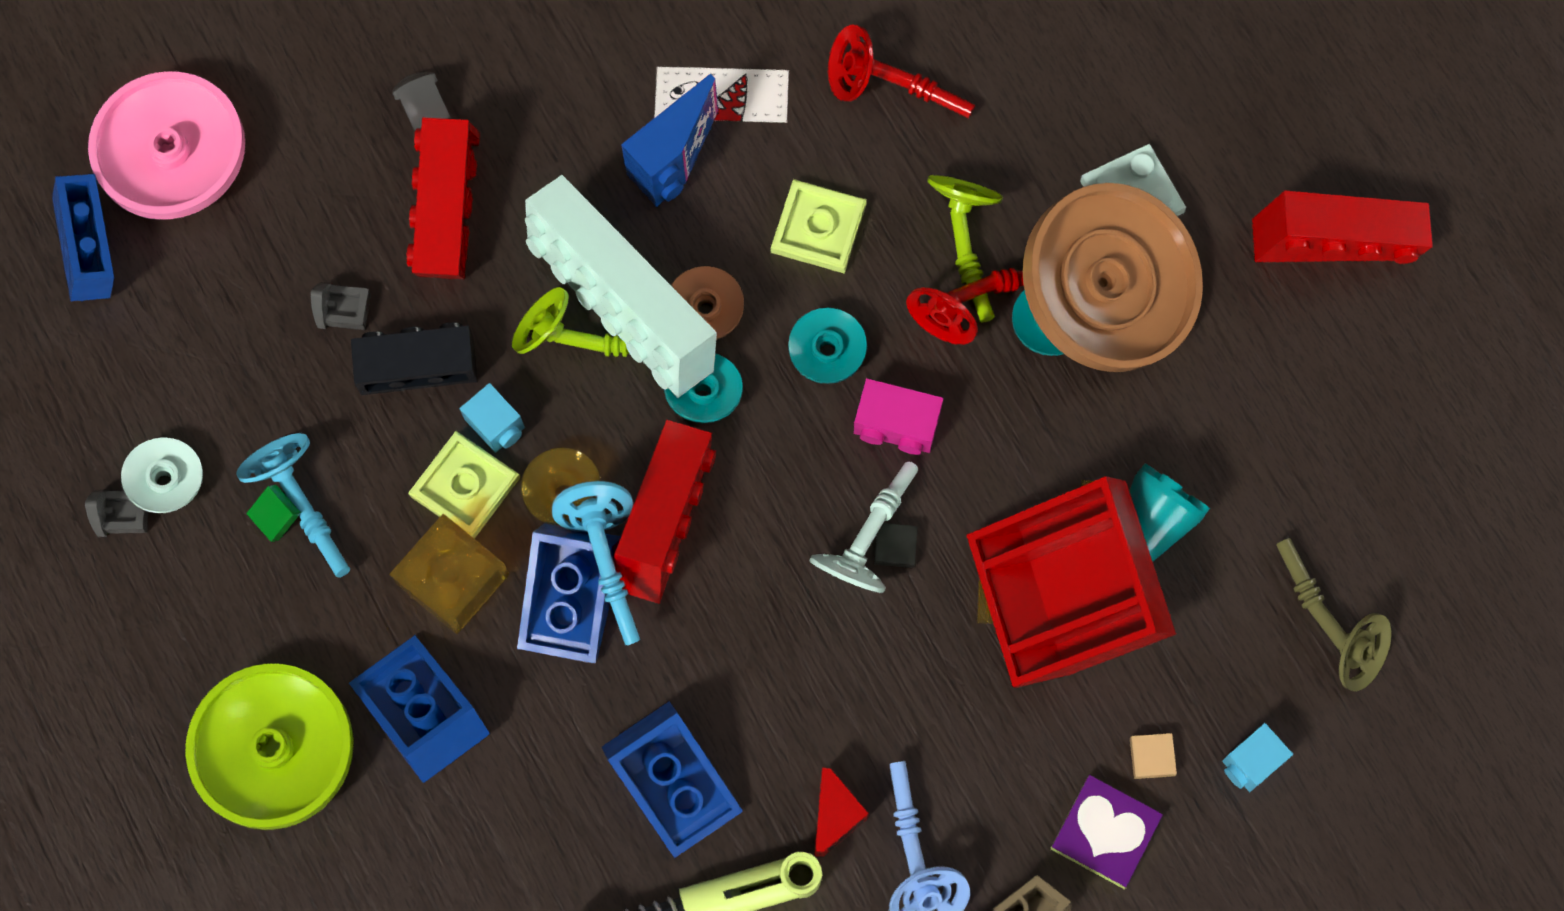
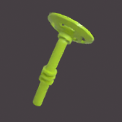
M940 175L928 176L927 182L936 191L950 199L948 207L952 208L950 213L958 257L955 264L957 267H960L958 272L959 275H962V283L969 284L981 279L984 274L980 269V263L977 262V254H972L966 213L971 212L972 205L980 206L1001 203L1003 196L989 188L968 181ZM987 293L972 299L980 322H987L995 318Z
M561 287L548 291L532 305L520 321L512 340V348L519 354L535 349L545 340L604 352L605 356H610L613 353L614 357H618L622 353L623 357H627L629 353L626 343L618 335L611 337V334L606 333L602 337L564 329V324L561 320L567 308L569 295ZM530 330H533L532 340L526 343Z

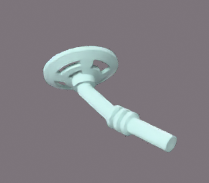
M905 462L889 487L880 491L871 504V513L851 545L850 550L845 549L842 556L832 554L811 555L810 562L823 571L853 585L870 591L884 593L885 585L872 571L865 567L868 558L864 555L884 521L890 520L900 506V497L917 474L918 467L912 462Z

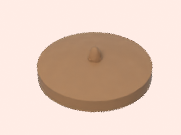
M1100 183L1073 191L1055 202L1044 212L1033 227L1025 248L1023 284L1028 305L1035 321L1057 349L1074 361L1089 368L1107 372H1125L1157 362L1171 354L1181 345L1192 330L1198 317L1203 294V278L1195 244L1177 215L1159 199L1141 189L1118 183Z

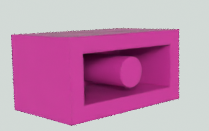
M866 378L854 421V434L860 435L861 440L870 444L881 445L883 441L896 444L901 451L909 454L919 455L922 451L930 453L942 409L943 398Z

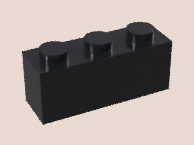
M452 322L442 324L439 329L432 330L408 327L402 329L400 333L385 335L383 332L373 331L362 334V338L351 339L354 384L361 395L478 382L474 337L469 325L463 326L461 323Z

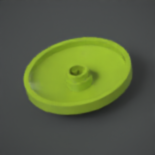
M285 664L251 666L237 671L219 682L208 692L197 707L191 719L186 738L187 768L191 781L200 797L222 817L252 829L274 830L286 828L301 823L317 814L340 790L349 772L353 755L351 722L344 705L335 692L310 672Z

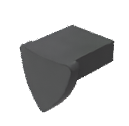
M421 72L408 75L392 91L395 100L400 99L414 131H416V128H421L422 117L450 118L435 85V82L438 81L435 73Z
M321 282L316 284L311 290V306L317 328L327 329V326L365 330L371 299L370 290L368 288L338 286L331 283Z
M95 490L87 497L85 501L86 513L97 537H107V533H147L148 511L133 504L125 494V491Z

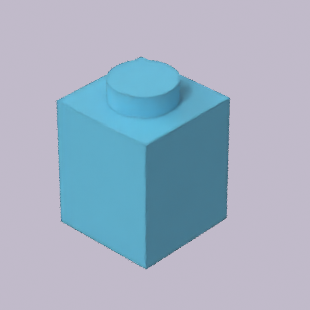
M490 383L459 408L465 421L495 453L502 447L507 449L515 444L522 435L521 431L525 428L521 416Z
M1264 723L1223 759L1222 762L1227 766L1225 773L1237 787H1245L1251 792L1287 761L1293 753Z

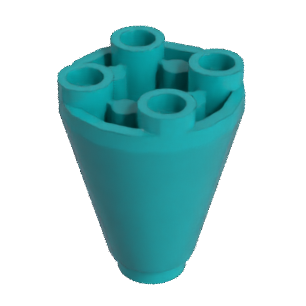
M1145 463L1135 475L1129 491L1153 562L1197 526L1210 508L1194 496H1189L1182 491L1183 487L1165 474H1160Z

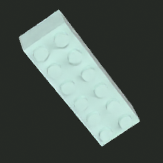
M563 175L525 200L526 244L530 251L537 258L543 257L548 262L559 282L562 284L568 283L573 288L584 308L587 310L593 309L599 315L604 328L612 336L618 335L626 343L627 350L635 361L639 363L643 361L650 368L655 381L660 387L665 390L669 388L679 398L714 372L717 332Z

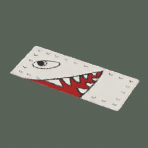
M657 67L655 117L711 73L716 79L718 112L714 121L787 123L789 70Z

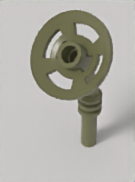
M1291 538L1277 543L1276 546L1296 584L1293 589L1295 593L1300 592L1297 596L1299 601H1304L1301 605L1302 608L1309 610L1337 649L1340 650L1339 677L1342 685L1351 691L1364 689L1378 675L1388 655L1391 643V625L1389 620L1379 613H1371L1365 616L1351 633L1346 634L1323 604L1324 596L1318 595L1321 591L1320 587L1314 586L1317 581L1315 578H1310ZM1372 622L1365 630L1360 629L1365 624ZM1360 667L1362 671L1357 676L1349 678L1350 668L1356 669Z

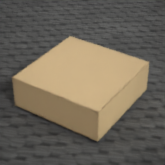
M1172 733L1130 737L1134 779L1176 776Z

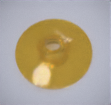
M555 448L541 453L531 461L523 474L521 492L526 507L537 519L547 524L559 525L552 516V503L558 496L555 493L556 489L560 485L571 487L584 482L601 481L596 466L586 455L569 448ZM597 496L584 497L572 502V504L579 506L584 500L597 498ZM563 514L564 519L571 523L569 515Z

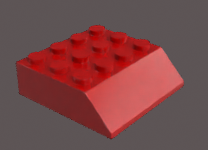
M1105 476L966 535L1009 676L1015 688L1068 676L1176 635L1125 480Z

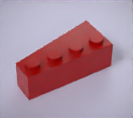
M422 117L421 128H416L414 146L415 151H420L419 167L414 166L412 171V188L417 190L416 205H411L409 213L410 228H415L414 244L409 243L407 248V266L412 267V273L418 277L465 280L470 231L469 226H463L464 218H470L473 207L472 190L467 187V183L473 177L476 178L477 161L471 146H479L480 132L469 120Z
M1283 191L1252 219L1255 262L1394 261L1399 264H1407L1417 261L1418 257L1433 247L1429 203Z
M666 420L615 551L614 566L616 572H621L622 574L619 580L624 581L625 586L622 589H627L628 595L660 604L669 575L673 573L678 560V548L681 539H686L691 525L692 517L690 513L693 505L698 506L703 493L704 483L701 482L704 472H711L717 451L711 449L712 433Z

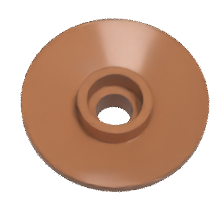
M710 266L696 267L685 271L672 283L671 286L717 332L716 340L729 334L740 322L744 310V297L739 284L729 273ZM702 304H710L713 307L712 311L707 314L701 313L698 309Z

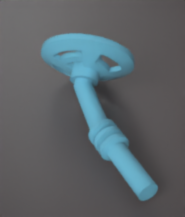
M295 433L274 440L251 454L239 466L236 472L238 479L244 483L258 482L269 478L273 482H279L286 496L301 512L299 515L301 519L300 526L304 529V533L308 536L309 541L316 543L337 578L345 576L350 571V567L330 537V527L322 519V514L314 511L292 474L294 472L292 465L301 458L309 447V438L306 434ZM297 447H301L299 452L296 450ZM251 473H254L256 477H250Z
M591 481L576 484L562 491L552 503V516L557 524L567 530L588 533L601 576L598 582L599 585H604L601 588L602 593L607 594L604 597L605 602H610L625 645L636 643L640 640L625 597L628 595L627 589H622L625 583L623 580H619L622 574L621 572H616L604 530L621 524L629 517L633 508L632 496L624 487L611 482ZM597 496V498L584 500L579 506L572 504V502L584 497ZM613 498L620 502L623 510L618 511L616 504L611 499ZM605 508H607L608 510H610L611 513H610V514H606V513H605ZM563 514L569 515L571 523L564 519ZM576 517L582 518V522L578 521Z

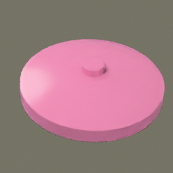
M158 72L142 76L127 83L111 95L103 104L91 127L88 143L89 160L98 183L106 194L120 207L146 218L175 219L189 216L205 209L229 189L236 179L243 162L245 134L240 117L232 102L214 84L188 73Z

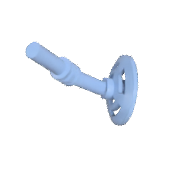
M906 761L890 763L897 811L893 814L894 817L899 819L895 822V826L900 827L896 832L897 836L902 837L911 876L903 881L893 893L889 911H933L935 909L937 911H963L970 897L969 884L964 875L953 868L932 867L926 869L918 838L921 827L916 826L920 822L919 818L915 817L918 809L913 808ZM934 874H941L938 877L928 876ZM956 883V894L953 900L949 902L952 891L950 884ZM943 886V892L940 894L938 888ZM911 893H912L913 896H914V898L911 899V900H909V899H910V895H911ZM903 894L904 907L899 910V901Z

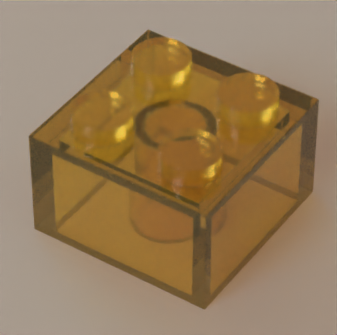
M442 514L389 575L397 586L454 633L458 634L508 577L509 572L504 562L445 514Z

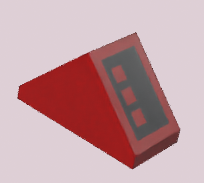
M822 768L815 856L824 857L862 825L869 815L830 768Z

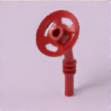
M846 26L840 31L833 43L829 56L828 78L831 90L839 100L850 102L857 99L866 88L870 75H874L909 89V94L913 95L916 93V97L919 99L924 97L925 102L931 100L968 119L972 115L975 108L974 104L938 87L936 81L930 83V78L925 77L922 79V74L920 73L915 76L873 59L872 42L868 32L862 26ZM850 42L852 48L843 58L844 51ZM842 78H844L847 85L852 87L850 92L844 86Z
M1015 268L1001 269L1000 271L994 270L991 272V275L953 289L948 293L932 288H916L908 295L906 305L913 319L931 335L952 344H968L975 339L978 333V326L973 315L962 303L991 291L995 294L1009 292L1010 290L1017 291L1020 286H1024L1023 270L1016 271ZM927 294L931 298L928 303H920V296ZM964 318L969 321V329L963 330L960 324Z

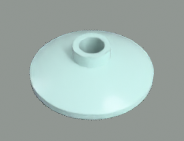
M154 438L141 443L129 453L121 471L122 486L130 501L137 507L153 513H168L186 506L197 495L203 479L202 465L196 452L184 442L173 438ZM161 476H169L171 478V481L166 485L157 484V480Z

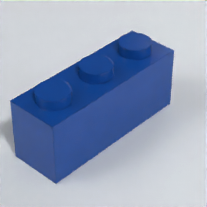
M95 174L55 177L52 200L70 301L110 298L114 273Z

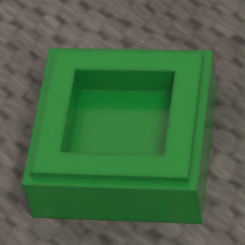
M271 485L264 490L246 514L271 542L281 539L301 512L277 485Z

